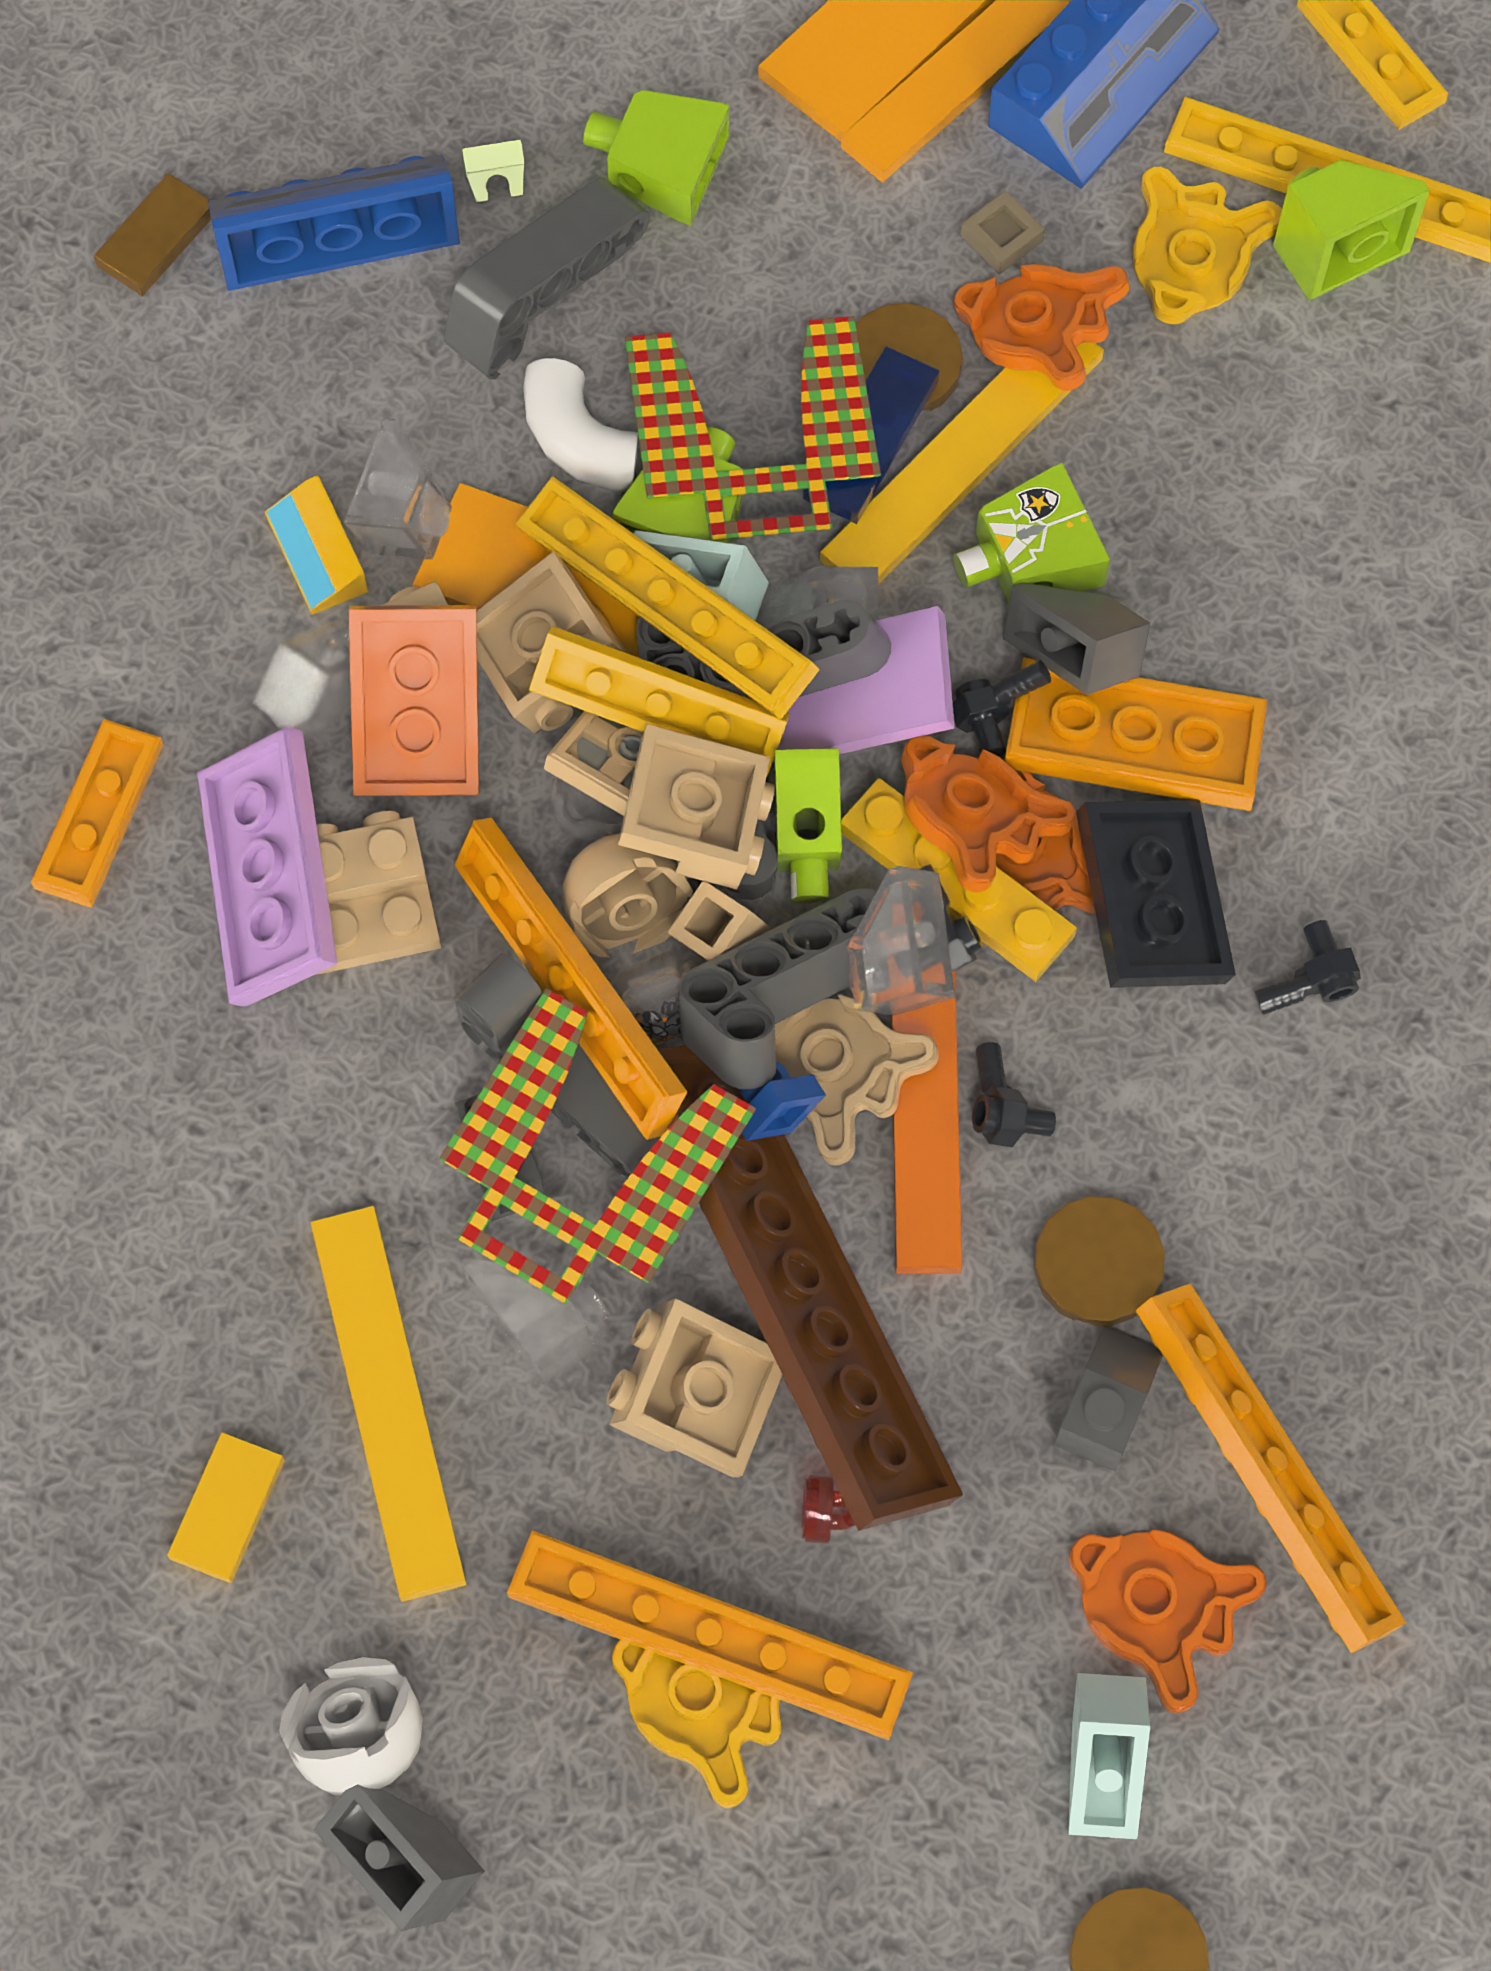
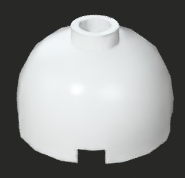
M361 1657L336 1663L324 1670L329 1678L327 1681L316 1686L311 1692L306 1683L294 1692L282 1711L279 1732L295 1766L306 1780L322 1790L341 1796L346 1789L357 1784L366 1788L381 1789L391 1784L407 1770L419 1751L423 1722L419 1703L406 1677L400 1675L395 1665L386 1659Z

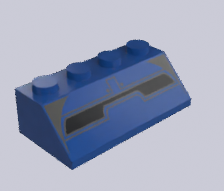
M1071 0L992 88L988 127L1082 189L1218 34L1219 28L1202 0Z
M442 154L426 158L421 156L408 157L396 164L371 169L352 168L340 175L311 181L304 179L293 180L281 187L256 192L237 191L228 194L224 198L208 201L228 291L460 244L453 184L450 171Z

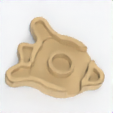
M838 995L840 999H824L775 1024L776 1062L779 1061L787 1069L791 1078L814 1075L826 1094L805 1119L813 1126L819 1154L824 1162L833 1166L848 1162L854 1155L856 1115L861 1111L868 1110L881 1118L892 1116L898 1107L900 1088L903 1081L910 1076L930 1071L937 1065L939 1059V1049L931 1037L925 1034H903L891 1030L867 1006L854 998L844 995Z

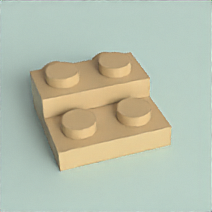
M554 552L477 610V661L513 718L534 734L540 729L552 731L563 726L570 720L574 712L571 705L529 690L547 634L552 626L629 654L604 615L592 605L564 560Z
M647 724L639 747L618 845L677 860L676 874L737 890L744 873L755 875L763 851L764 838L754 836L757 819L766 821L775 792V784L765 782L770 757Z
M381 811L367 816L363 820V827L339 832L338 827L333 824L317 825L337 957V965L317 973V975L440 949V939L413 817L400 819L399 813L395 811Z
M678 1299L659 1304L656 1311L647 1309L637 1322L631 1338V1344L640 1348L632 1370L630 1372L622 1369L615 1377L607 1395L606 1404L615 1408L609 1425L665 1452L676 1450L732 1478L743 1476L782 1378L781 1370L768 1344Z

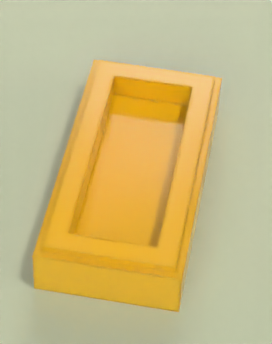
M221 1432L167 1554L169 1559L232 1584L285 1462L283 1456Z

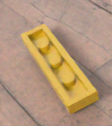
M554 626L551 627L547 634L529 689L530 691L644 732L648 724L770 757L766 778L774 761L775 750H778L790 713L786 712L780 720L752 699Z
M878 778L841 819V834L915 891L916 889L908 876L920 868L931 864L951 901L949 909L956 919L967 915L975 926L982 942L1034 982L1038 981L1075 938L1076 926L997 866L995 878L986 891L973 892L962 887L958 881L952 859L946 852L927 841L912 825L906 813L904 796L882 779Z

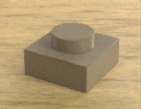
M1005 190L961 223L960 236L1000 275L1043 242L1045 228Z

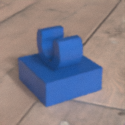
M778 1061L776 1062V1073L773 1079L766 1085L755 1089L738 1088L741 1095L750 1102L749 1104L756 1108L742 1134L746 1141L791 1134L826 1096L815 1076L806 1075L791 1078L787 1069Z

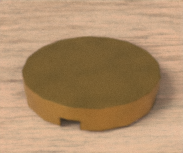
M910 303L883 305L863 315L856 323L869 407L875 412L898 418L915 416L916 412L924 411L928 408L932 411L943 405L957 388L963 363L960 338L950 323L933 310Z
M1089 1196L1065 1204L1047 1220L1036 1242L1034 1273L1042 1295L1059 1314L1073 1321L1077 1319L1083 1323H1092L1091 1326L1109 1327L1133 1319L1138 1315L1135 1310L1148 1299L1155 1296L1164 1276L1165 1250L1156 1227L1138 1208L1117 1198Z
M1146 1887L1117 1890L1096 1901L1077 1924L1069 1949L1070 1969L1072 1971H1208L1210 1966L1206 1937L1193 1913L1171 1895Z

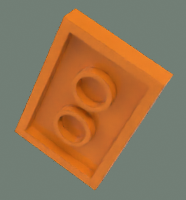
M350 606L349 641L353 796L479 795L477 606Z

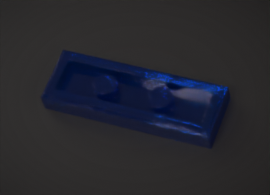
M887 346L884 348L865 381L881 476L825 481L830 512L855 524L859 522L939 381V370ZM803 489V499L810 502L809 489Z

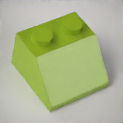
M1338 160L1322 169L1318 167L1308 168L1298 174L1288 185L1273 247L1310 301L1409 253L1430 190L1422 180L1343 160Z

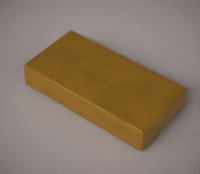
M167 173L95 253L96 266L143 297L210 222L211 215L208 201L211 200Z

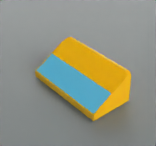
M318 475L304 481L265 511L267 520L311 615L368 593L363 569Z

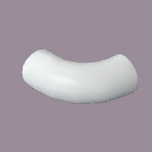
M544 358L530 363L525 371L523 385L526 420L546 457L577 480L614 491L627 492L635 480L639 441L638 432L623 431L604 426L590 415L584 405L585 375L577 365L556 358Z

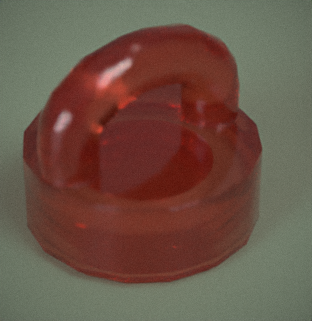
M809 1475L808 1478H805L801 1518V1537L805 1542L829 1544L831 1530H846L855 1526L848 1509L844 1513H832L833 1507L847 1509L840 1492L834 1490L832 1476Z

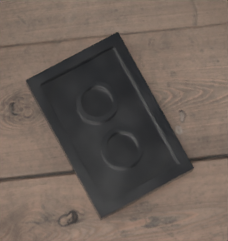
M1200 800L1085 802L1077 810L1076 815L1110 988L1219 985L1229 982L1236 973Z

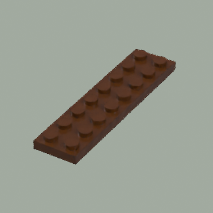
M686 1045L657 1049L687 1090V1094L675 1117L664 1132L713 1084L744 1102L750 1103L741 1095L738 1088L731 1087L722 1081ZM741 1133L699 1204L858 1531L950 1505L963 1496V1493L785 1135L746 1141Z

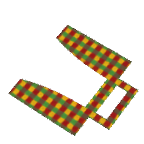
M854 316L808 321L801 383L802 425L807 464L716 472L703 410L691 375L671 332L625 336L647 498L703 493L710 540L833 529L825 481L881 476ZM809 489L812 514L725 521L722 496Z
M546 988L439 1157V1160L488 1188L457 1239L567 1304L597 1254H600L643 1281L650 1283L753 1116L756 1108L713 1084L667 1129L640 1161L617 1192L596 1225L515 1178L542 1130L566 1079L588 1013L586 1010ZM500 1204L578 1249L561 1278L483 1232Z

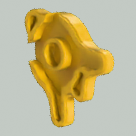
M1160 166L1147 169L1141 181V192L1147 205V216L1138 228L1132 260L1137 279L1151 299L1154 316L1167 324H1181L1193 314L1217 307L1231 299L1240 290L1248 274L1251 255L1254 250L1264 241L1276 235L1282 208L1275 202L1266 200L1238 211L1229 210L1224 205L1226 190L1221 184L1211 182L1197 186H1185L1166 168Z
M619 1640L613 1649L612 1663L614 1670L625 1683L630 1712L640 1733L648 1743L667 1756L685 1761L697 1769L705 1780L713 1800L719 1806L732 1808L742 1803L748 1793V1780L740 1748L748 1741L762 1746H771L779 1740L781 1735L779 1712L781 1700Z

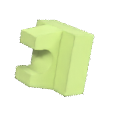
M521 140L461 150L464 173L476 202L488 201L486 183L494 175H500L507 180L511 197L523 195L525 162Z

